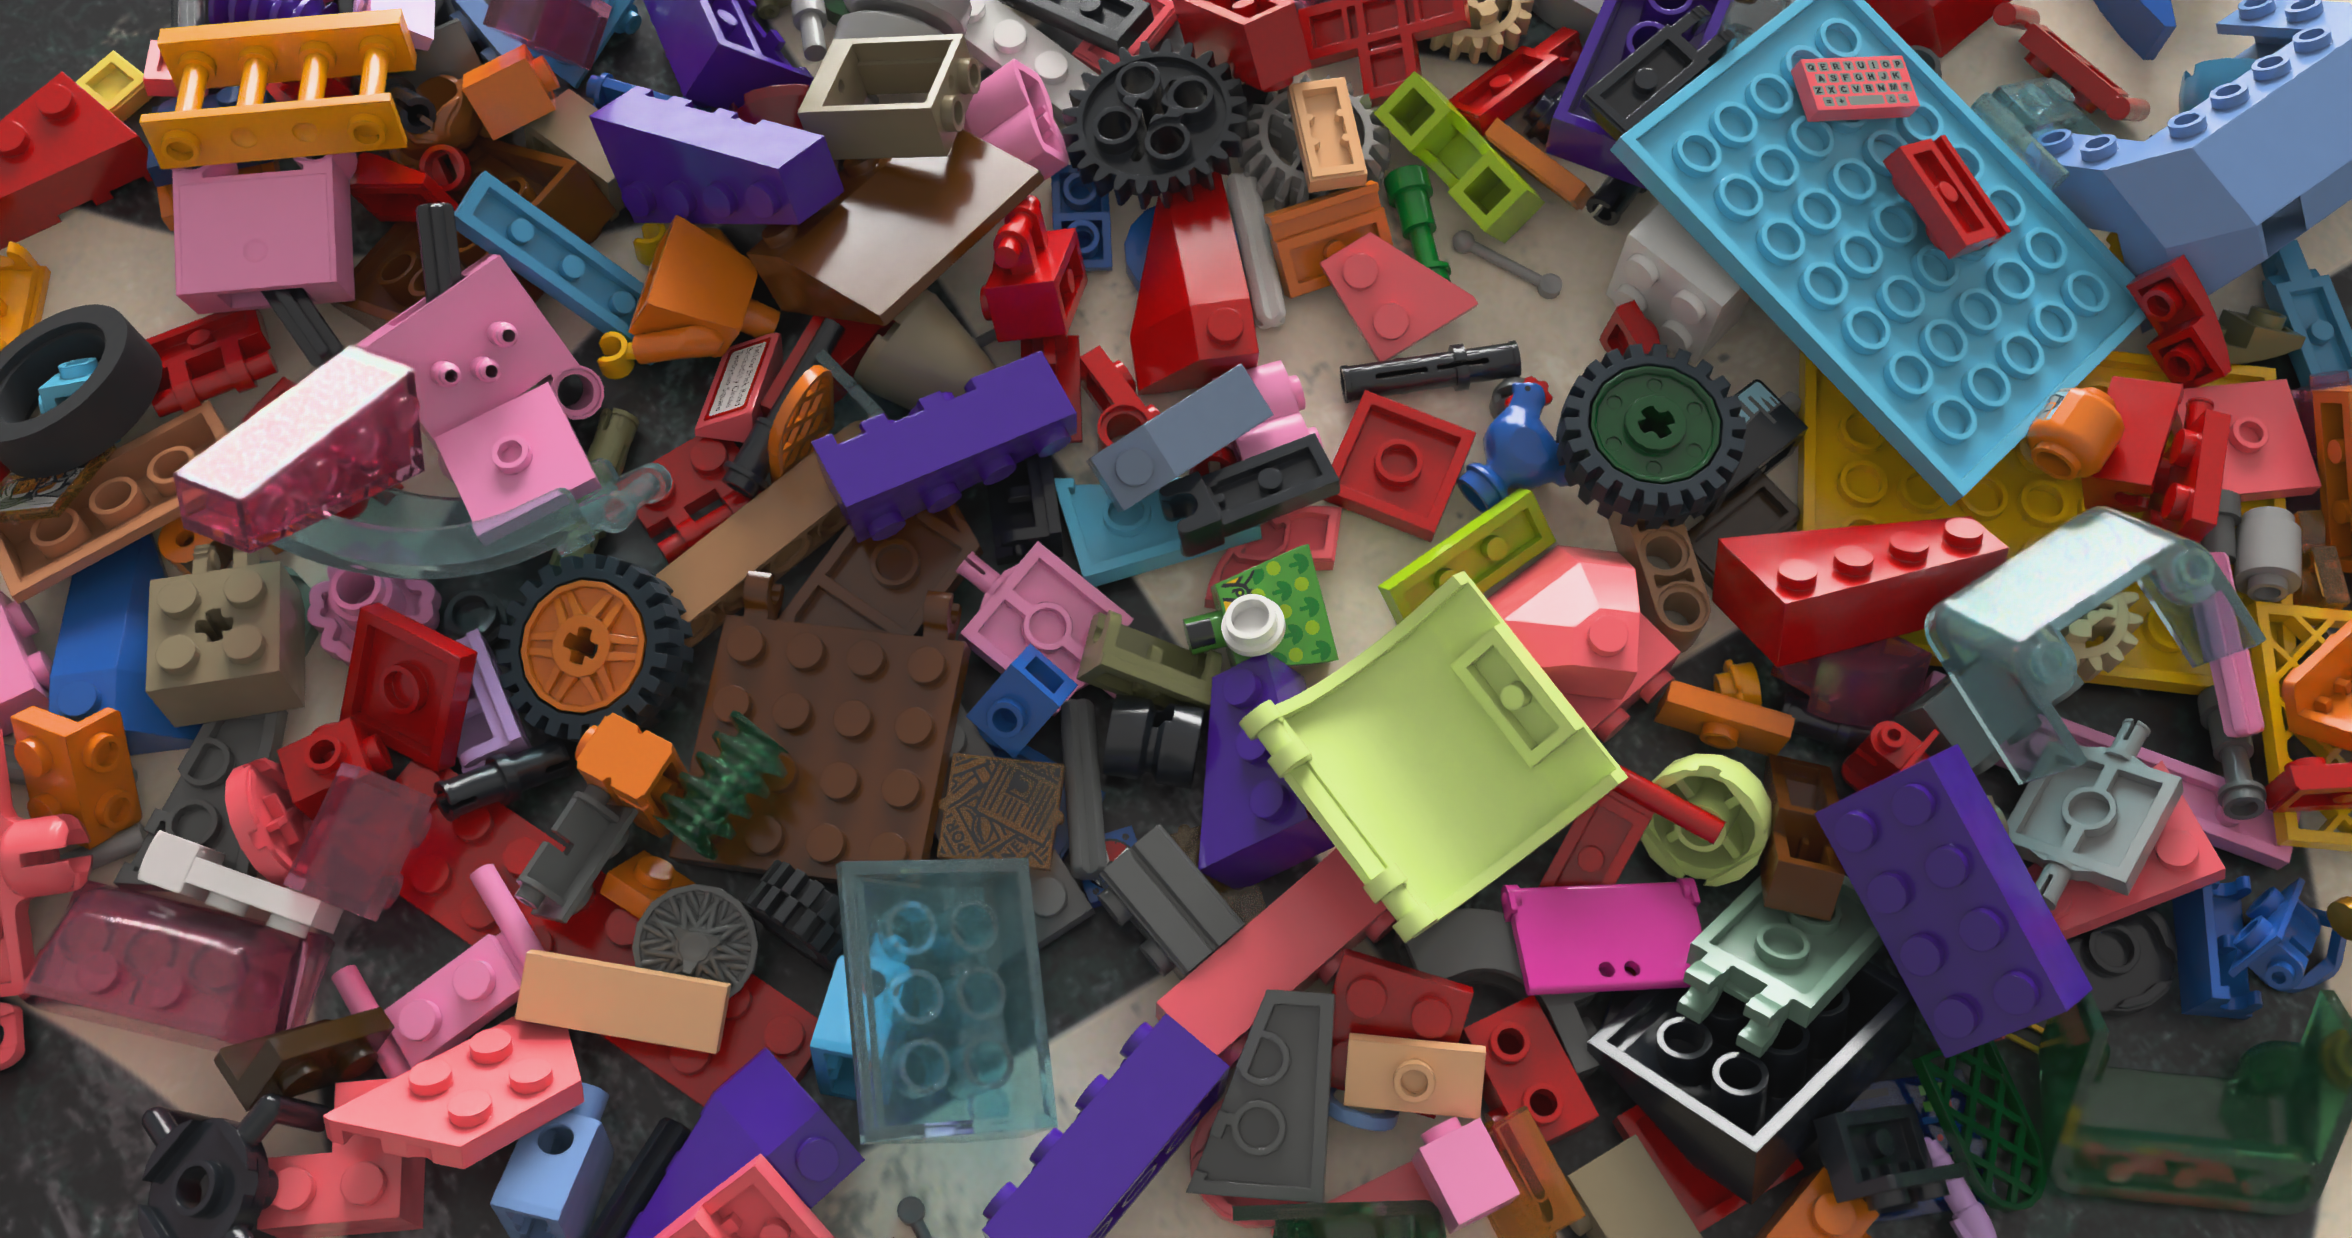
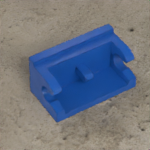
M2249 876L2238 877L2235 881L2229 883H2220L2218 881L2172 899L2182 1014L2247 1020L2252 1017L2253 1012L2263 1007L2262 992L2258 990L2250 992L2248 967L2235 977L2228 974L2238 950L2233 941L2244 928L2241 899L2252 892Z

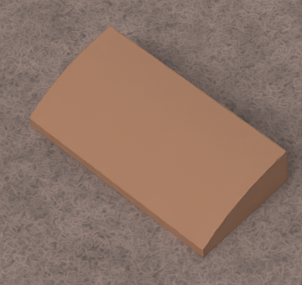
M208 400L202 403L201 406L177 416L88 463L52 506L0 511V571L11 597L18 604L253 478L251 469L232 432L211 402ZM53 482L51 485L39 489L37 493L51 489L56 483Z

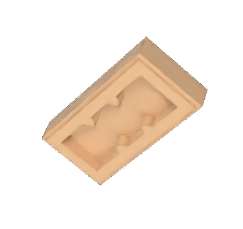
M1345 77L1289 85L1287 99L1308 193L1366 185L1368 173Z
M1349 1033L1343 1106L1478 1119L1481 1117L1486 1047Z

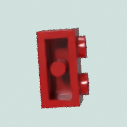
M1534 995L1463 1028L1459 1040L1460 1044L1486 1047L1482 1096L1490 1111L1485 1113V1120L1490 1133L1497 1129L1496 1132L1491 1134L1497 1145L1502 1150L1510 1148L1516 1160L1517 1158L1500 1126L1526 1109L1530 1113L1547 1147L1587 1128L1599 1116ZM1511 1121L1505 1125L1504 1129L1520 1159L1523 1160L1531 1156L1514 1122Z

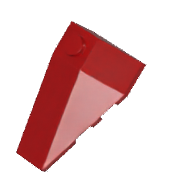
M1212 173L1215 187L1212 191L1200 184L1192 186L1194 200L1191 202L1187 201L1180 192L1172 194L1170 208H1165L1160 196L1157 198L1130 334V347L1138 396L1202 388L1212 382V378L1220 377L1241 363L1245 369L1257 367L1259 348L1250 296L1220 173Z

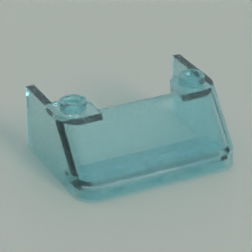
M2096 506L2074 516L1930 609L1924 625L1928 644L2018 785L2077 768L2088 761L2051 703L2073 686L2077 676L2076 657L2060 631L2134 582H2137L2192 668L2258 646L2267 640L2210 552L2204 546L2114 508Z

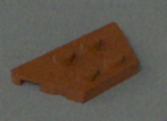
M956 502L939 512L929 513L927 509L906 519V525L899 532L880 541H873L870 537L858 543L848 525L777 620L922 637L924 631L923 607L928 590L954 593L964 580V577L956 572L957 568L972 551L979 558L983 551Z

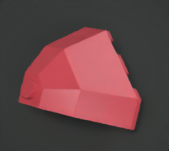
M1557 545L1487 598L1561 693L1623 699L1638 673L1640 605L1635 568L1619 552Z

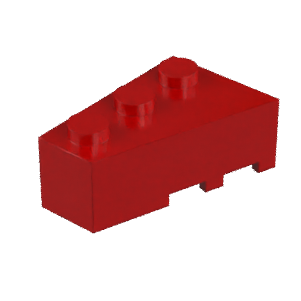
M63 71L0 120V250L8 247L10 241L17 243L62 222L59 214L93 200L97 206L113 199L112 190L144 176L148 182L152 181L147 170L148 149L139 135Z

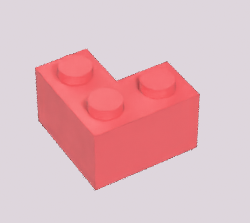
M394 1078L335 1083L334 1109ZM354 1134L345 1145L332 1142V1152L267 1158L269 1168L274 1170L278 1177V1190L272 1204L261 1211L257 1220V1230L277 1238H321L423 1229L425 1157L406 1158L383 1153L381 1139Z

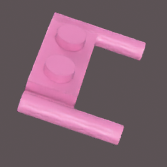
M486 864L479 867L470 875V879L501 932L496 936L486 935L384 1010L395 1027L377 1051V1061L387 1079L396 1078L411 1070L416 1064L430 1060L459 1045L518 1002L526 952L531 949L545 951L494 864ZM348 965L333 974L331 979L351 1015L379 1007L356 965Z

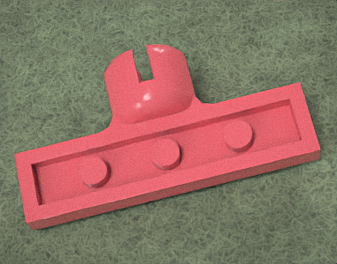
M0 729V998L23 995L40 990L28 913L30 901L35 897L63 894L82 888L91 875L93 855L60 859L59 848L91 842L84 824L71 814H58L24 819L17 815L13 807L2 729Z

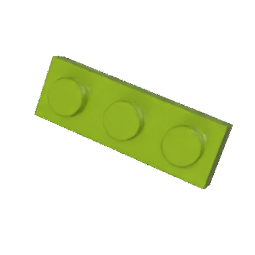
M1519 488L1377 587L1398 625L1453 575L1465 571L1483 594L1557 541L1533 491Z

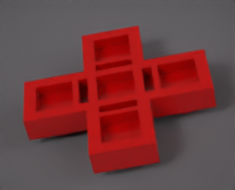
M1331 0L1298 9V17L1312 66L1311 69L1359 57L1364 95L1369 94L1370 101L1372 102L1371 108L1381 106L1414 71L1422 76L1417 41L1471 28L1468 0Z

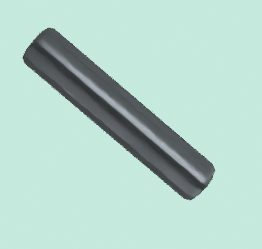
M1069 699L1061 705L1060 725L1071 875L1074 879L1080 881L1098 880L1099 873L1107 867L1095 705L1088 699Z

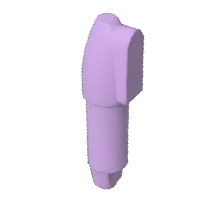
M1924 1137L1933 1167L1955 1164L1949 1153L1945 1151L1936 1139L1932 1140L1929 1137ZM1964 1178L1946 1182L1950 1195L1944 1196V1199L1953 1213V1220L1949 1223L1958 1238H1997L1991 1219L1983 1205L1976 1200Z

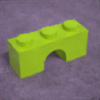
M1415 71L1374 112L1377 118L1410 153L1421 159L1450 188L1448 191L1449 195L1485 233L1504 244L1546 203L1441 91Z

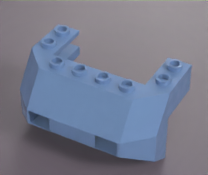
M2243 0L2238 4L2236 11L2216 23L2218 34L2254 36L2255 44L2234 57L2258 59L2251 65L2249 71L2233 82L2212 90L2208 99L2190 111L2172 117L2167 122L2165 128L2144 142L2118 139L2112 134L2092 136L2071 133L2068 129H2057L2039 136L2035 141L2036 144L2018 157L2087 228L2117 233L2125 266L2135 277L2184 254L2209 296L2271 257L2352 199V5L2350 2ZM2148 318L2140 324L2142 334L2154 328Z

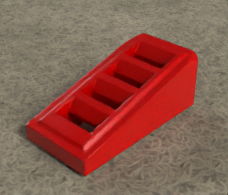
M363 152L357 158V169L350 179V194L379 221L417 222L416 207L425 203H449L453 206L454 212L459 206L425 173L369 152Z

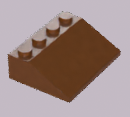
M962 129V131L957 133L947 157L845 159L843 162L844 169L838 173L845 190L843 193L799 225L770 224L762 232L761 236L763 239L746 254L782 311L886 326L1045 179L1037 168Z
M479 135L472 145L463 150L471 161L472 175L469 183L459 191L447 193L459 205L475 179L485 170L587 244L593 243L600 236L602 227L616 212L615 208L578 161L499 140L493 141L491 138H484ZM451 163L448 166V168L452 174L453 180H455L457 178V174ZM397 221L354 268L355 301L330 304L375 332L426 297L417 222ZM456 230L462 272L487 255L488 252ZM511 269L534 303H536L545 292Z

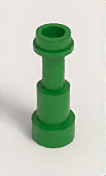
M1421 165L1399 167L1391 171L1384 178V187L1389 205L1397 210L1403 237L1410 240L1416 261L1451 282L1450 265L1447 262L1439 261L1433 233L1436 231L1437 226L1429 200L1433 195V188L1428 170Z

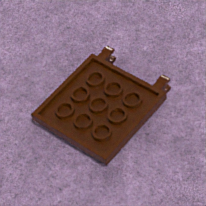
M748 571L743 588L744 616L727 614L725 616L690 764V783L684 790L669 857L677 863L765 874L775 860H780L790 864L795 870L798 868L813 881L817 880L823 883L922 896L971 654V648L965 641L955 640L961 619V604L953 603V593L928 590L923 607V637L777 620V616L783 602L785 587L782 584L773 583L775 577L773 573Z

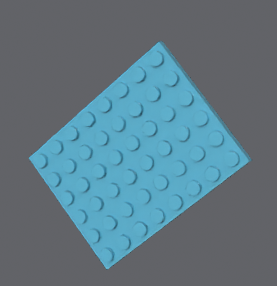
M1865 0L1794 1L1620 136L1610 149L1949 506L1964 497L2027 435L2029 426L2052 394L2060 389L2075 388L2147 318L2126 287L2135 278L2134 274ZM1903 56L1920 104L1919 108L1910 117L1807 122L1791 74V70L1801 59ZM1941 135H1946L2011 230L2009 234L1992 246L1987 244L1980 250L1950 260L1943 251L1934 246L1926 234V225L1912 204L1898 194L1893 185V176L1882 162L1900 146L1930 138L1935 141Z

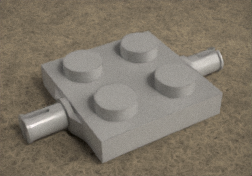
M2125 719L2111 747L2108 748L2084 747L2054 737L2007 820L2009 837L2020 857L2043 868L2036 886L2049 910L2056 908L2057 902L2069 880L2087 881L2128 896L2184 792L2182 777L2150 768L2136 758L2151 732L2149 727L2139 720L2134 725V719Z

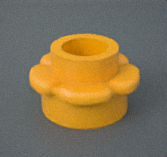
M1732 659L1726 660L1723 664V673L1714 674L1713 676L1714 692L1762 706L1760 682L1753 663L1733 664Z

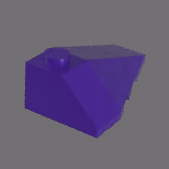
M764 1047L712 1093L702 1109L701 1117L681 1150H677L666 1168V1174L644 1211L638 1214L624 1238H654L694 1204L760 1153L809 1209L813 1208L865 1159L774 1055Z

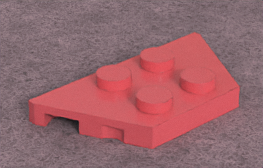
M515 1016L490 1029L476 1033L471 1039L430 1060L416 1064L411 1070L324 1114L323 1119L327 1138L333 1143L345 1145L354 1134H360L381 1139L382 1150L386 1154L406 1158L425 1157L435 1164L466 1169L584 1102L582 1080L568 1028L516 1020Z

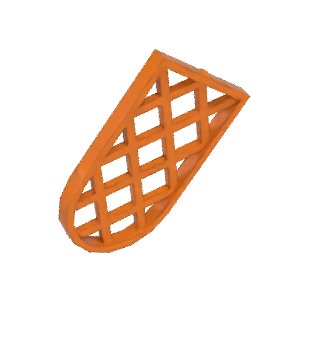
M813 365L799 378L783 401L774 419L768 440L771 484L814 451L811 441L828 435L835 426L833 376L830 370L821 365Z

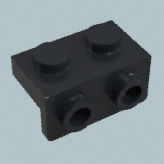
M1914 1103L1835 1113L1813 1120L1819 1140L1818 1150L1820 1159L1828 1171L1837 1203L1866 1199L1869 1211L1906 1203L1914 1204L1948 1196L1950 1193L1946 1182L1970 1176L1966 1162L1933 1167Z

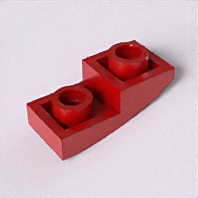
M2184 254L2139 274L2126 285L2158 333V336L2146 347L2170 383L2183 384V389L2195 388L2223 378L2232 371L2227 346L2216 313L2197 274Z

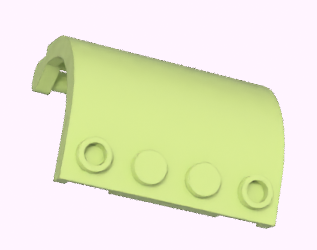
M1465 571L1450 577L1403 621L1336 672L1302 693L1274 705L1271 699L1265 701L1239 722L1240 727L1252 741L1258 738L1269 752L1271 757L1267 761L1279 778L1283 777L1351 866L1363 882V889L1374 904L1382 901L1395 918L1397 923L1392 927L1404 943L1417 937L1474 897L1629 778Z

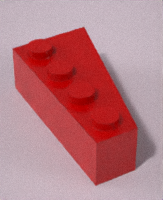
M1971 516L1718 538L1712 601L1776 667H1781L1996 611L2009 547Z

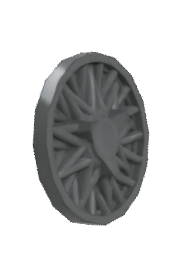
M692 884L673 888L650 903L637 923L632 951L635 967L732 983L729 996L731 998L742 990L754 972L760 943L755 920L742 901L722 888Z

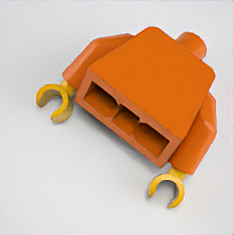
M675 215L667 230L663 223H644L641 228L644 239L636 238L633 241L637 260L641 264L650 266L628 333L635 336L632 342H627L626 338L618 332L610 331L605 333L601 337L599 345L606 356L598 358L597 363L605 377L621 379L629 375L635 365L634 359L642 365L677 359L722 357L740 332L753 338L774 333L780 318V311L751 298L758 272L751 260L740 253L722 230L715 227H697L678 215Z

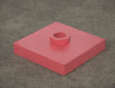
M2287 379L2183 389L2184 395L2181 404L2178 405L2176 419L2172 425L2174 437L2181 428H2184L2186 402L2191 398L2202 397L2210 399L2214 402L2213 411L2231 415L2222 489L2238 493L2241 497V502L2312 495L2322 486Z

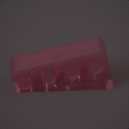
M351 345L173 473L183 528L251 554L424 472L419 420L420 404L417 399L414 368Z

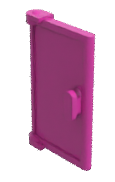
M1678 878L1676 882L1532 888H1520L1517 884L1502 886L1501 904L1505 922H1511L1527 995L1691 987L1683 982L1685 971L1691 966L1686 962L1691 942L1702 932L1696 909L1701 901L1693 878ZM1631 967L1632 969H1634L1636 972V976H1633L1629 971H1626L1625 968Z

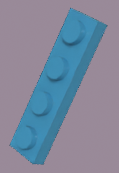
M484 170L475 179L454 212L456 230L489 254L500 255L509 268L602 333L618 332L626 338L627 342H632L635 335L628 333L644 284Z

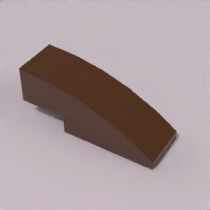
M1768 753L1765 762L1763 787L1771 800L1772 827L1770 837L1760 858L1764 907L1830 921L1844 881L1845 872L1814 813L1839 801L1831 768L1825 765Z

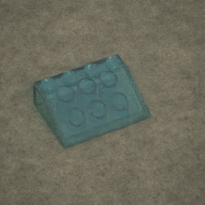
M1028 858L841 861L836 864L860 1145L967 1143L1024 1138L1058 1127Z

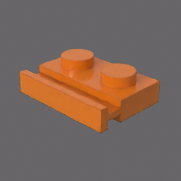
M1369 180L1366 181L1364 186L1338 190L1263 215L1265 223L1269 226L1272 238L1270 242L1285 296L1294 298L1331 286L1320 268V262L1369 232L1393 246L1385 209L1381 207L1378 191H1380L1378 182Z

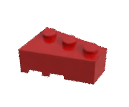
M1172 0L1185 45L1188 42L1193 43L1196 59L1209 50L1213 51L1216 66L1227 62L1230 65L1231 75L1235 79L1240 78L1242 82L1263 92H1273L1288 87L1293 83L1294 76L1312 68L1294 0Z

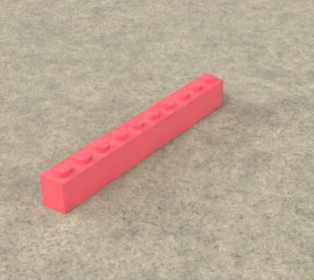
M1640 612L1638 673L1623 699L1562 694L1594 735L1605 743L1630 720L1631 716L1626 712L1628 708L1640 698L1647 704H1650L1668 688L1671 681L1675 680L1669 671L1681 652ZM1336 848L1156 1002L1155 1017L1160 1020L1167 1013L1230 1066V1071L1238 1063L1267 989L1304 992L1318 979L1325 985L1330 984L1336 978L1344 948L1352 950L1366 937L1373 943H1377L1393 929L1392 926L1397 921L1382 901L1374 904L1363 889V882Z

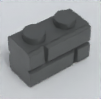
M1161 824L1156 825L1130 849L1126 850L1099 873L1098 882L1104 890L1097 895L1098 900L1120 926L1131 920L1146 938V941L1139 946L1141 952L1163 977L1173 971L1180 980H1183L1245 925Z

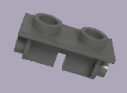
M588 784L583 792L575 791L571 800L551 828L553 833L568 843L567 847L561 852L551 843L543 841L516 880L520 888L514 895L515 898L533 908L531 914L535 917L567 923L570 917L578 913L589 901L593 892L592 883L607 860L613 858L624 847L629 837L628 828L639 813L638 810L631 807L607 804L611 799L610 795L593 784Z

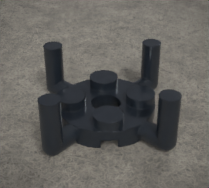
M268 1093L262 1096L241 1122L208 1117L162 1106L149 1108L142 1116V1126L156 1148L146 1164L142 1181L151 1182L148 1206L138 1204V1221L143 1237L254 1238L250 1231L257 1222L261 1211L272 1204L278 1190V1177L275 1171L268 1166L266 1151L261 1141L275 1124L317 1133L325 1130L323 1115L330 1112V1108L323 1104L276 1093ZM206 1174H208V1190L204 1199L200 1203L202 1196V1187L200 1182L203 1179V1177Z

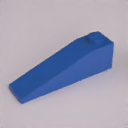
M152 532L72 575L50 674L49 712L79 722L107 707L120 711L130 756L190 748L204 724L174 727L146 693L150 580L168 578Z

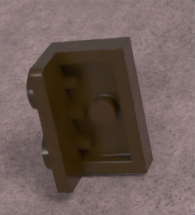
M378 1007L335 1020H319L223 1047L215 1056L214 1063L247 1112L252 1109L262 1096L268 1093L295 1097L359 1077L378 1060L377 1051L395 1027L383 1009Z

